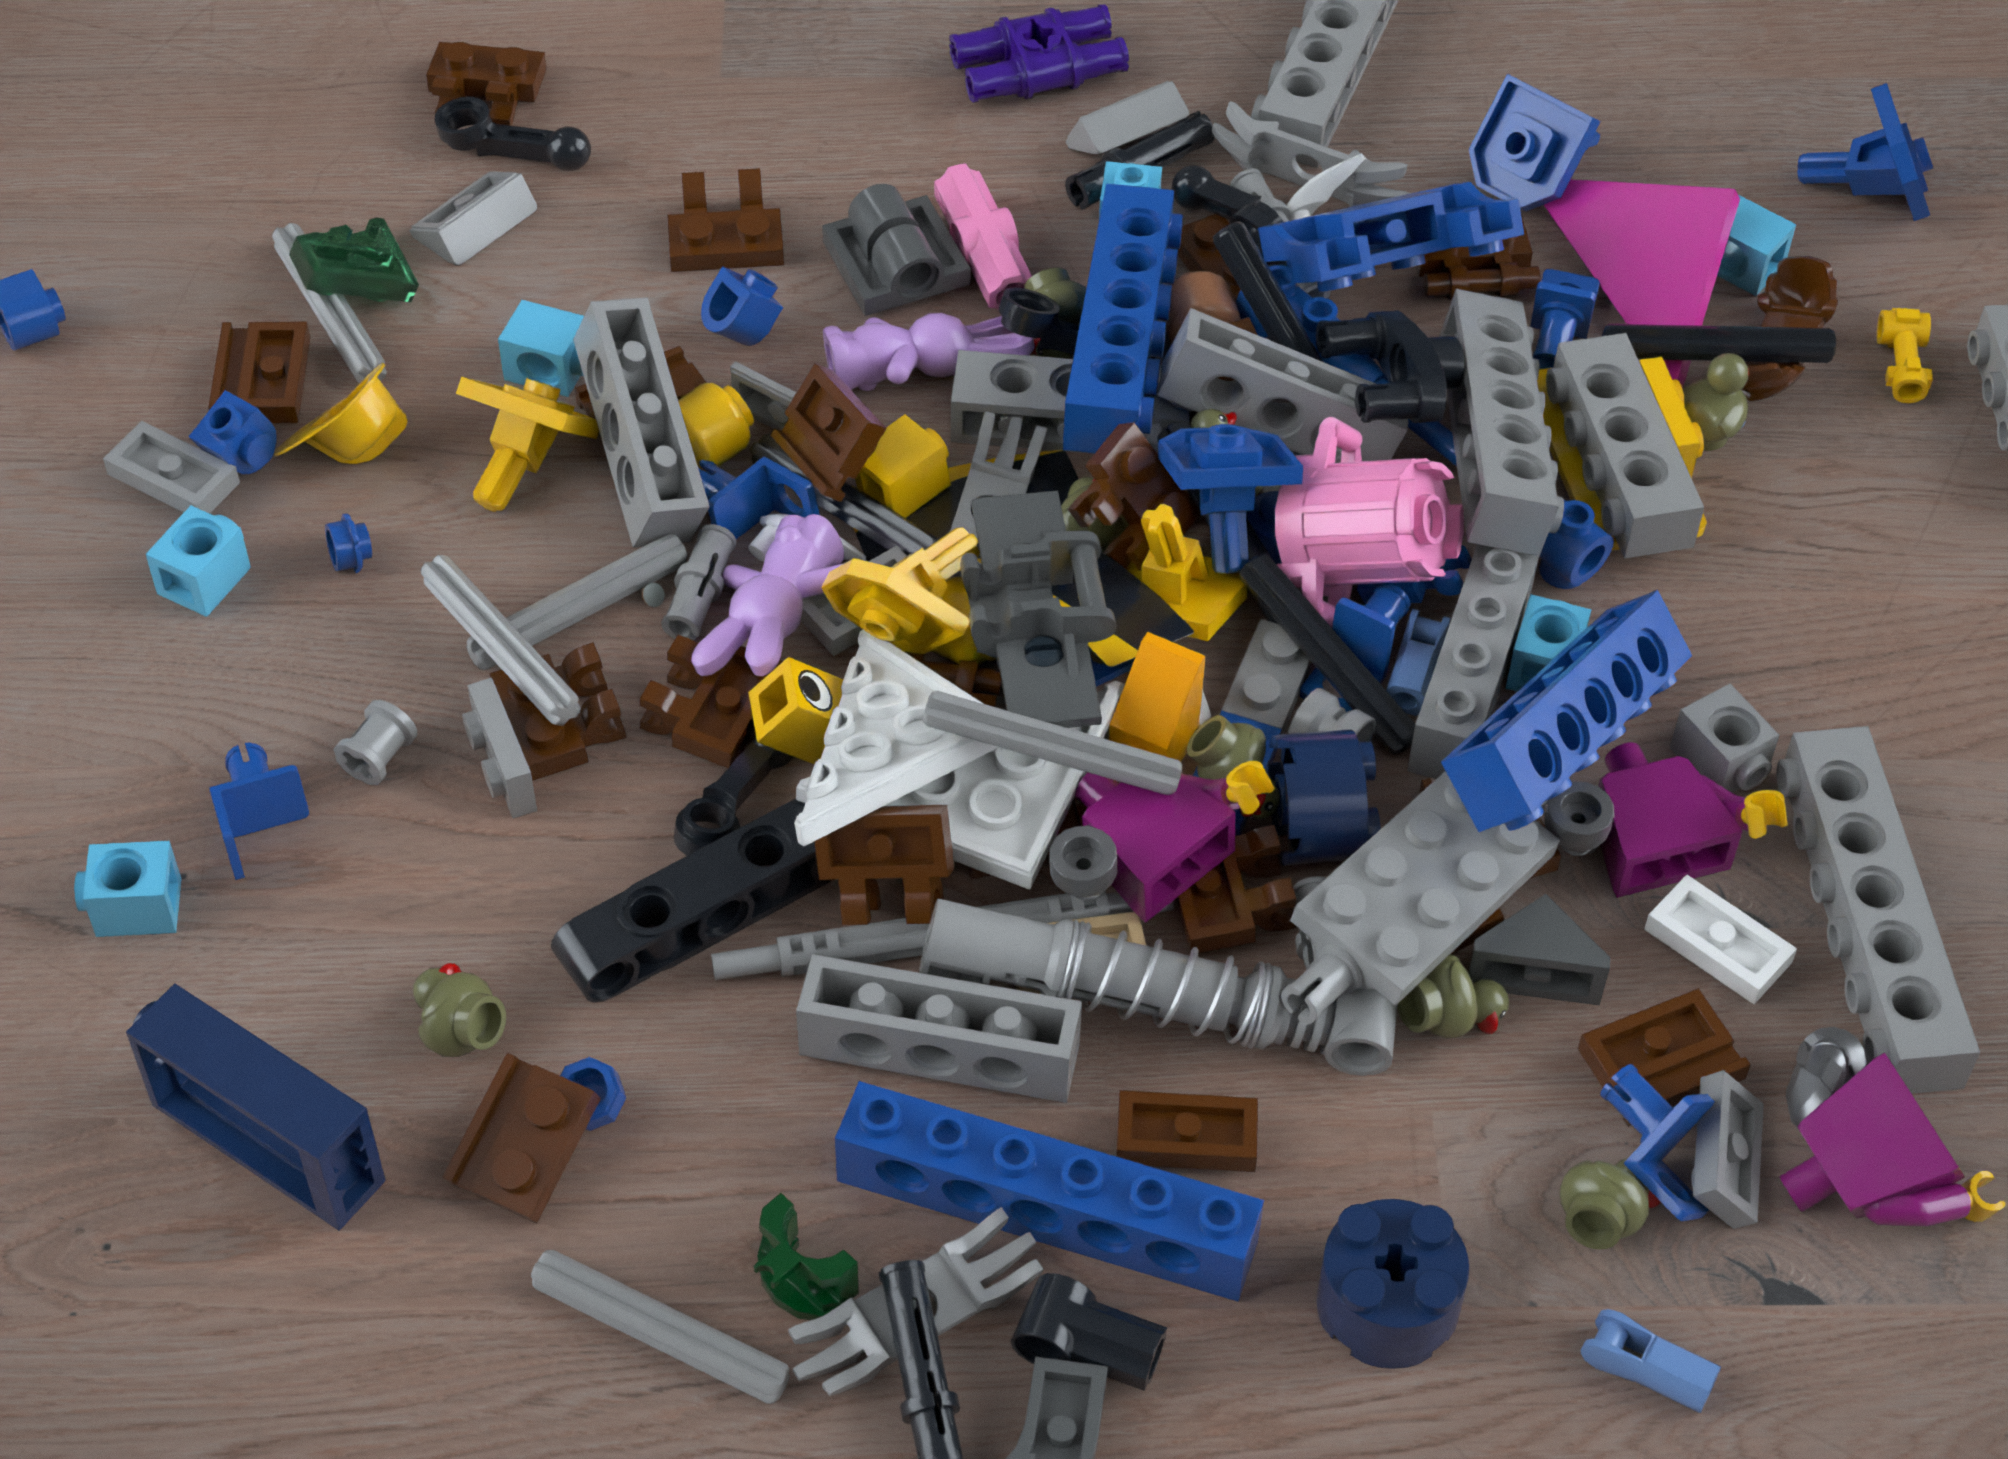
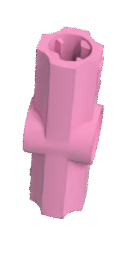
M966 163L948 167L945 174L934 181V196L949 224L950 235L970 266L988 307L999 310L1003 292L1008 288H1024L1026 281L1032 275L1019 251L1018 233L1009 209L1006 207L998 209L980 171L968 168Z

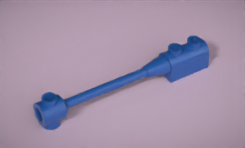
M1284 265L1269 266L1317 350L1315 338L1317 324L1321 320H1340L1337 317L1338 308L1336 304L1328 298H1313L1301 289L1297 283H1294L1293 272L1290 267ZM1240 290L1236 300L1240 320L1249 317L1258 336L1266 337L1265 330ZM1356 354L1322 358L1324 363L1375 384L1390 383L1383 370L1369 355ZM1408 419V428L1457 467L1453 434L1439 421L1413 423ZM1564 500L1561 525L1555 534L1548 533L1539 556L1541 559L1539 571L1542 578L1557 588L1571 589L1586 582L1603 566L1613 548V537L1594 523L1595 514L1593 509L1582 501Z

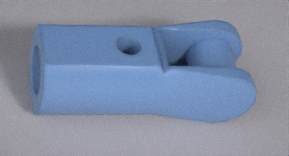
M1412 609L1386 689L1406 714L1414 716L1420 713L1451 622V618L1445 616L1442 622L1419 617L1420 610Z
M1609 1309L1601 1310L1595 1320L1598 1328L1595 1338L1586 1340L1581 1348V1355L1584 1360L1598 1370L1639 1383L1701 1413L1718 1377L1721 1366L1657 1336L1621 1312ZM1626 1346L1642 1354V1358L1640 1359L1622 1350L1623 1347Z

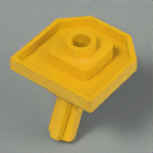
M461 376L456 394L499 409L490 437L495 453L473 491L475 502L492 512L504 510L525 471L537 473L559 431L597 439L599 428L596 419L574 411L575 406L559 401L558 397L561 389L536 380L526 378L524 387L520 388L504 384V387Z
M1160 504L1156 510H1146L1142 515L1141 523L1150 548L1141 566L1142 571H1138L1132 562L1126 569L1158 594L1194 630L1193 634L1186 637L1209 641L1247 599V587L1240 580L1239 573H1215L1212 569V558L1203 556L1199 540L1183 537L1178 518L1174 516L1172 507Z
M959 527L950 531L927 549L921 548L892 567L853 558L830 571L821 588L834 611L864 629L870 635L889 641L904 652L925 654L963 636L970 623L969 617L941 600L948 586L945 581L961 571L960 562L962 556L967 553H973L978 558L980 554L977 546L978 540L974 534H969L963 527Z

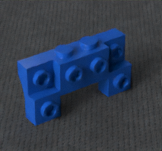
M1471 182L1455 183L1258 228L1265 261H1286L1287 267L1292 269L1294 283L1317 282L1318 292L1349 287L1353 285L1352 280L1376 275L1375 265L1391 262L1392 270L1414 267L1426 263L1424 254L1456 247H1468L1469 256L1495 253L1504 250L1503 239L1524 235L1519 200H1495L1482 194Z

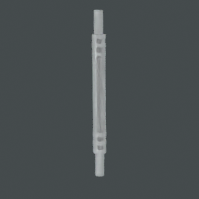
M1103 891L1100 897L1091 901L1081 900L1074 895L1065 893L978 907L1044 923L1059 922L1062 919L1074 920L1134 912L1118 892L1106 894V891ZM1172 901L1160 912L1173 910L1174 902ZM906 918L869 923L868 925H854L776 937L777 944L711 954L714 979L721 980L781 970L782 977L807 973L812 954L867 964L920 956L923 953L925 938L930 924H906Z

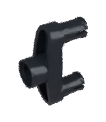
M1398 310L1369 312L1366 318H1354L1352 320H1321L1317 324L1316 346L1322 358L1356 354L1369 355L1372 359H1377L1390 382L1385 384L1358 385L1355 393V408L1363 423L1387 419H1410L1413 423L1442 420L1446 405V389H1458L1464 377V354L1458 338L1455 336L1428 338L1412 320Z

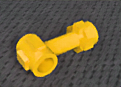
M1892 308L1891 310H1881L1878 317L1877 343L1888 345V348H1894L1896 366L1887 367L1885 374L1886 386H1892L1893 397L1901 403L1909 404L1921 401L1927 396L1933 382L1932 369L1921 368L1918 347H1926L1928 345L1931 331L1930 313L1920 312V309Z

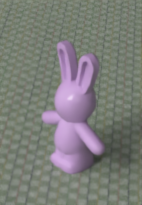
M940 312L928 313L917 319L909 330L893 326L876 317L869 318L864 325L857 327L855 331H841L837 326H828L823 329L828 368L833 370L850 389L858 387L864 391L874 390L879 382L886 379L893 384H902L908 380L912 370L918 368L928 376L940 378L955 375L958 350L1030 356L1035 346L1033 338L1016 334L1005 328L1001 323L1002 316L965 326L958 318Z
M816 514L808 515L805 518L798 515H788L781 519L776 530L775 539L766 553L762 572L737 564H731L724 569L722 573L724 584L736 591L731 598L729 617L716 626L694 649L691 662L699 675L708 676L719 671L728 663L747 639L749 640L745 658L754 675L764 676L775 669L781 657L783 639L792 634L800 624L803 606L802 599L823 594L824 592L821 587L828 573L841 566L844 560L842 541L833 525L825 517Z

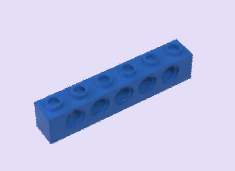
M1106 183L1065 400L1063 450L1096 453L1118 424L1134 422L1143 434L1151 433L1154 398L1145 397V394L1157 395L1160 359H1152L1151 357H1163L1166 322L1157 320L1169 319L1172 285L1166 284H1174L1178 249H1180L1183 227V214L1173 213L1174 190Z
M1658 590L1607 609L1441 761L1478 832L1501 824H1505L1507 829L1512 831L1522 828L1542 816L1544 810L1541 805L1572 786L1569 777L1596 762L1600 757L1597 752L1599 747L1621 737L1626 732L1623 724L1641 715L1652 706L1649 700L1651 696L1666 690L1676 683L1677 679L1674 673L1692 657V654Z
M861 1081L857 1084L835 1136L838 1182L980 1224L994 1211L1002 1207L1009 1218L1001 1231L1017 1236L1030 1232L1037 1242L1239 1302L1258 1244L1264 1200Z

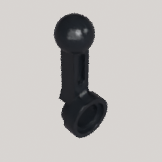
M460 97L448 101L437 110L434 118L439 137L443 142L447 143L452 149L459 151L476 148L478 156L496 155L552 162L553 165L561 170L574 171L583 167L591 154V144L587 135L576 127L566 126L551 131L496 124L492 122L487 104L481 99L474 97ZM473 125L465 129H459L464 126Z
M1197 165L1184 167L1178 171L1172 181L1171 190H1174V199L1177 204L1188 210L1205 209L1230 220V224L1241 221L1244 223L1262 256L1258 228L1283 222L1275 210L1261 202L1262 196L1251 195L1217 181L1204 167Z
M1008 288L1003 292L999 312L1002 315L1001 323L1005 328L1025 337L1039 338L1038 348L1074 354L1080 324L1059 320L1060 307L1054 300L1039 292L1024 288Z
M753 727L746 739V749L716 782L704 788L702 798L688 803L677 815L673 836L677 848L683 854L689 855L740 828V822L735 816L737 809L769 774L771 769L780 768L788 764L794 756L758 743L755 727ZM696 822H711L721 827L709 829L697 825Z

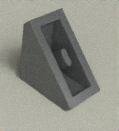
M1544 894L1475 939L1468 974L1472 983L1476 980L1491 979L1500 983L1508 994L1600 1006L1610 970V956L1547 894Z

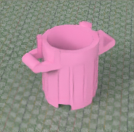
M1328 417L1321 422L1313 454L1294 455L1303 465L1302 484L1281 485L1275 508V537L1282 564L1276 565L1296 588H1302V595L1331 628L1336 604L1342 597L1350 600L1353 584L1432 581L1434 577H1443L1446 573L1440 568L1444 566L1446 559H1457L1459 557L1464 535L1463 505H1450V500L1442 480H1450L1454 476L1443 463L1430 461L1427 458L1362 461L1361 433L1335 417ZM1336 447L1342 449L1341 463H1335ZM1323 596H1328V603L1323 601Z

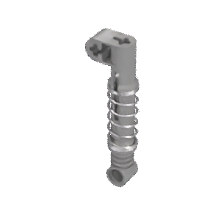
M937 898L925 938L919 973L989 985L991 979L1039 990L1043 995L1066 999L1075 998L1082 1001L1083 1008L1087 1012L1092 1011L1098 1004L1117 1008L1118 1014L1123 1020H1127L1135 1012L1152 1016L1158 1028H1163L1171 1020L1188 1024L1194 1036H1199L1207 1028L1222 1031L1228 1043L1235 1044L1239 1041L1243 1047L1248 1046V1048L1264 1049L1272 1043L1281 1045L1285 1037L1287 1038L1288 1047L1298 1049L1303 1041L1304 1050L1315 1052L1318 1045H1320V1054L1325 1055L1327 1062L1332 1067L1351 1075H1376L1386 1071L1392 1065L1398 1004L1395 1006L1375 989H1356L1352 993L1343 992L1320 1014V1017L1314 1023L1306 1024L1298 1020L1297 1017L1308 1007L1307 1003H1303L1291 1014L1285 1008L1281 999L1283 989L1287 985L1292 984L1295 979L1287 978L1281 967L1272 966L1270 963L1264 964V962L1260 961L1256 964L1253 972L1244 978L1238 976V967L1233 965L1234 957L1232 955L1227 958L1225 964L1199 958L1197 947L1191 950L1190 955L1163 950L1161 939L1155 942L1154 947L1128 942L1125 930L1119 934L1118 939L1091 933L1092 926L1089 922L1085 924L1084 921L1079 923L1078 920L1062 919L1053 925ZM1229 1023L1234 1024L1238 1030L1234 1038L1230 1035Z

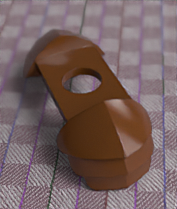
M1796 256L1780 260L1777 264L1776 272L1771 273L1767 277L1765 292L1759 294L1757 298L1759 308L1766 314L1760 327L1823 328L1834 315L1838 305L1836 296L1837 280L1833 277L1831 265L1824 260L1812 256ZM1745 361L1749 369V376L1741 390L1750 402L1773 397L1791 387L1801 377L1806 367L1801 362Z

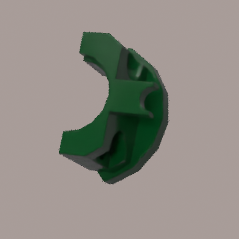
M779 1193L762 1208L759 1230L763 1236L757 1255L758 1262L753 1267L755 1273L760 1272L762 1286L778 1307L796 1318L813 1320L826 1315L849 1298H854L859 1294L858 1262L845 1250L831 1257L820 1259L804 1257L796 1252L799 1247V1239L796 1237L798 1235V1220L794 1204L782 1193Z

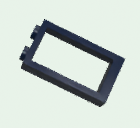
M176 983L157 1001L150 1002L144 1006L137 1014L132 1026L126 1031L153 1107L338 1231L346 1225L386 1181L366 1107Z

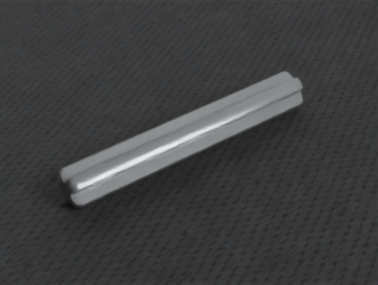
M289 223L284 228L277 227L272 233L276 252L355 379L360 383L381 363L385 364V360L301 227L294 223ZM385 368L378 375L380 381H382L387 374Z
M667 534L508 616L506 619L533 646L644 588L647 584L653 583L678 570L682 564L686 563V558L688 557L686 549L675 534ZM470 636L467 640L466 648L473 663L480 670H487L497 665L477 641Z
M437 555L432 562H425L420 570L421 575L424 577V585L552 724L558 726L564 725L570 718H576L581 710L580 705L577 703V694L461 569L445 555Z
M933 691L929 695L923 715V722L928 727L1164 795H1171L1176 791L1182 773V763L1177 759L940 691Z
M546 1250L532 1269V1285L536 1290L767 1404L776 1403L786 1389L790 1378L789 1367L786 1363L555 1250Z

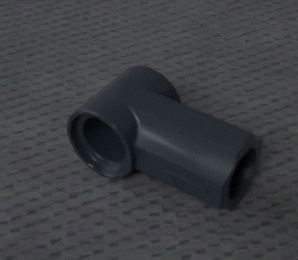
M1046 1273L1039 1276L1012 1336L1011 1345L1019 1356L1032 1364L1035 1362V1357L1108 1366V1378L1145 1391L1159 1363L1166 1340L1167 1327L1098 1303L1091 1290L1075 1279L1056 1273Z

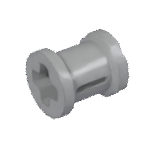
M373 700L364 710L366 719L351 738L340 740L333 749L336 761L343 770L355 779L369 785H378L387 775L385 766L401 746H409L415 740L418 732L414 722L406 713L390 702L383 700Z

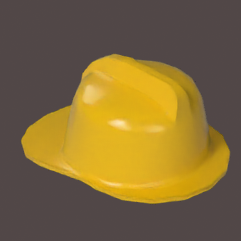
M384 363L378 365L346 398L286 439L275 449L274 456L282 455L304 441L340 463L357 464L371 461L380 455L406 428L408 422L404 411L378 378V375L386 365Z

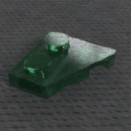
M376 217L369 219L366 229L356 233H352L353 230L347 225L330 228V231L326 233L312 232L296 236L289 256L306 290L322 295H334L336 293L361 296L377 302H384L386 300L412 302L419 283L384 218Z

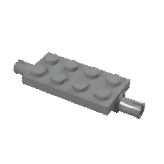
M1445 771L1296 905L1290 921L1311 937L1317 953L1315 955V963L1297 980L1283 989L1281 993L1283 1005L1293 1014L1306 1002L1308 1007L1297 1017L1298 1020L1306 1024L1314 1023L1320 1017V1014L1343 992L1352 993L1356 989H1375L1396 1006L1554 856L1561 840L1536 820L1512 831H1509L1505 824H1501L1478 832ZM1548 800L1545 801L1541 806L1543 807L1544 805H1547Z

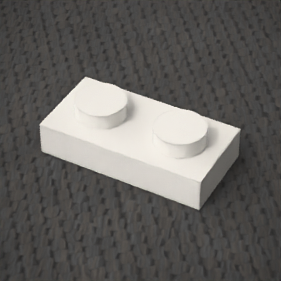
M1686 875L1649 913L1644 929L1752 1004H1755L1792 964L1797 950L1796 947L1689 875Z

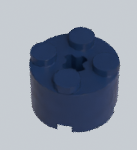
M1352 729L1282 734L1271 737L1269 748H1282L1281 762L1268 763V776L1275 782L1281 797L1276 812L1271 815L1272 825L1275 824L1278 835H1287L1290 849L1278 853L1281 864L1287 866L1346 861L1381 829L1378 809L1376 807L1368 808L1366 781H1374L1376 777V760L1372 742L1358 741Z
M1381 1199L1364 1204H1354L1342 1211L1325 1245L1316 1303L1323 1328L1332 1339L1334 1335L1345 1346L1350 1348L1351 1356L1375 1367L1389 1369L1406 1368L1418 1365L1432 1357L1433 1351L1439 1348L1446 1340H1449L1458 1323L1469 1278V1259L1466 1247L1458 1232L1454 1229L1451 1216L1447 1211L1438 1206H1423L1401 1199Z

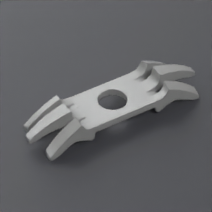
M1232 101L1228 103L1226 116L1238 134L1229 131L1221 124L1214 122L1212 125V133L1243 170L1258 169L1261 173H1267L1301 186L1316 175L1303 171L1296 162V155L1306 154L1313 157L1321 165L1322 171H1325L1344 160L1361 154L1358 150H1353L1348 155L1278 130L1279 122L1255 120ZM1366 158L1333 191L1331 197L1344 201L1350 207L1410 194L1406 191L1388 189L1373 184L1403 178L1407 172L1408 164L1396 162L1376 163Z
M985 411L970 471L950 531L963 527L969 534H974L977 538L974 517L971 513L972 500L1026 494L1035 472L1047 428L1036 426L1021 470L1013 469L1023 419L1015 416L1012 417L996 460L992 463L986 461L996 414ZM978 563L979 569H981L982 564Z
M1002 1207L994 1211L970 1232L945 1243L939 1252L922 1261L926 1269L924 1273L928 1292L934 1298L937 1306L934 1321L938 1336L987 1308H996L1028 1285L1044 1270L1039 1261L1034 1259L1003 1280L984 1289L986 1285L1009 1269L1036 1244V1240L1028 1232L979 1260L970 1263L966 1262L1008 1222L1009 1217ZM883 1284L855 1300L849 1298L824 1316L788 1329L794 1344H805L839 1335L846 1325L851 1330L830 1347L795 1366L792 1371L799 1381L822 1376L853 1364L865 1352L868 1358L822 1383V1388L829 1396L873 1380L882 1369L898 1360L893 1343V1334Z

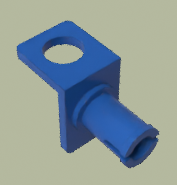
M1554 269L1544 270L1542 280L1537 285L1530 325L1532 328L1540 329L1536 349L1532 355L1534 359L1539 360V370L1554 367L1558 343L1573 341L1574 337L1587 339L1600 285L1597 278Z
M765 456L738 477L717 467L711 461H699L700 467L709 472L708 474L699 469L710 506L708 512L711 524L720 525L733 533L736 540L760 521L761 516H766L773 510L781 514L798 515L804 518L812 514L820 515L812 483ZM784 484L795 491L802 502L803 508L797 506L789 498Z
M1390 583L1378 585L1374 590V594L1364 606L1342 597L1336 604L1332 629L1380 684L1387 677L1395 627L1401 618L1409 612V606L1411 605L1408 595L1401 588ZM1317 668L1313 670L1300 688V697L1304 700L1316 688L1324 689L1323 682L1326 678ZM1338 698L1340 706L1346 712L1353 710L1343 698Z
M250 742L245 743L249 756L248 762H243L239 745L234 746L228 751L225 757V766L230 774L231 782L209 787L235 880L243 879L245 875L234 838L304 819L309 815L297 767L289 765L270 771L264 748Z
M1633 1064L1623 1067L1612 1077L1617 1085L1613 1087L1610 1083H1606L1600 1092V1096L1604 1100L1609 1101L1642 1135L1640 1146L1624 1162L1625 1166L1678 1220L1689 1221L1703 1218L1709 1209L1693 1197V1191L1662 1160L1713 1106L1715 1101L1708 1094L1687 1095L1676 1106L1672 1107L1638 1073V1069Z

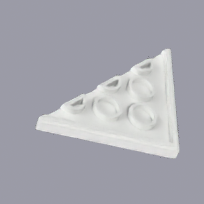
M862 629L858 636L859 648L857 654L850 659L841 686V701L839 706L833 709L824 735L825 748L821 759L815 762L805 791L807 800L803 812L796 817L794 823L798 843L804 847L999 748L998 746L928 727L923 722L928 697L933 691L944 692L978 703L982 702L889 641L878 639Z
M1114 681L1105 684L1104 690L1097 692L1102 716L1101 725L1071 727L1069 729L1104 738L1125 684ZM999 747L885 806L947 805L954 861L1030 890L1075 798L1076 788L1087 772ZM810 777L800 780L796 787V800L806 803L805 791Z

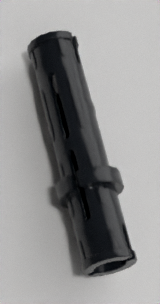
M1196 111L1187 118L1146 137L1127 149L1115 148L1102 156L1100 162L1084 171L1082 170L1067 177L1065 187L1069 199L1076 207L1080 205L1082 210L1100 201L1106 161L1163 168L1185 157V155L1213 143L1215 136L1212 133V122L1207 115H1201L1200 111Z
M906 1260L887 1265L879 1272V1279L883 1284L893 1334V1343L897 1353L906 1398L900 1405L902 1420L906 1424H911L918 1459H963L954 1417L960 1411V1404L957 1393L949 1391L938 1340V1331L935 1326L924 1273L926 1271L925 1264L919 1260Z

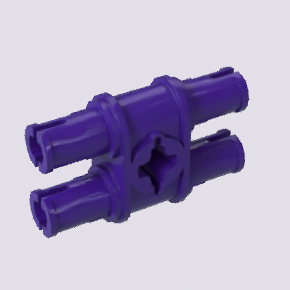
M1105 4L1063 13L1059 9L1050 7L1046 8L1044 13L1011 20L1008 17H1000L998 21H995L993 27L962 34H950L949 36L951 43L949 44L950 55L956 69L1001 60V62L965 69L967 77L965 78L966 89L972 103L1017 94L1018 97H1024V99H1030L1034 93L1068 86L1074 90L1083 85L1085 79L1116 72H1127L1129 69L1127 63L1129 62V53L1123 37H1116L1113 40L1093 44L1077 45L1102 38H1111L1112 32L1110 29L1112 28L1109 10Z

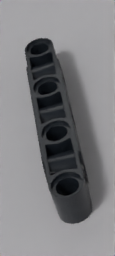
M795 798L632 884L625 891L566 922L553 937L551 949L586 999L591 1002H603L611 999L659 972L682 963L835 880H819L815 842L804 847L798 843L794 823L796 817L803 812L805 803ZM650 925H659L653 928H645Z

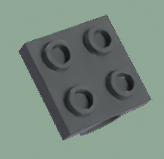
M876 184L864 189L853 199L848 210V218L822 225L823 243L864 316L971 285V268L927 195L904 201L894 186Z

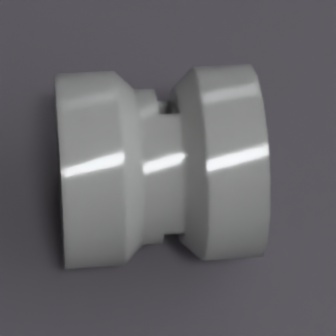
M1316 688L1298 708L1290 724L1288 734L1352 729L1358 741L1368 742L1373 737L1376 721L1373 717L1359 709L1346 712L1340 706L1339 700L1335 695L1322 688Z

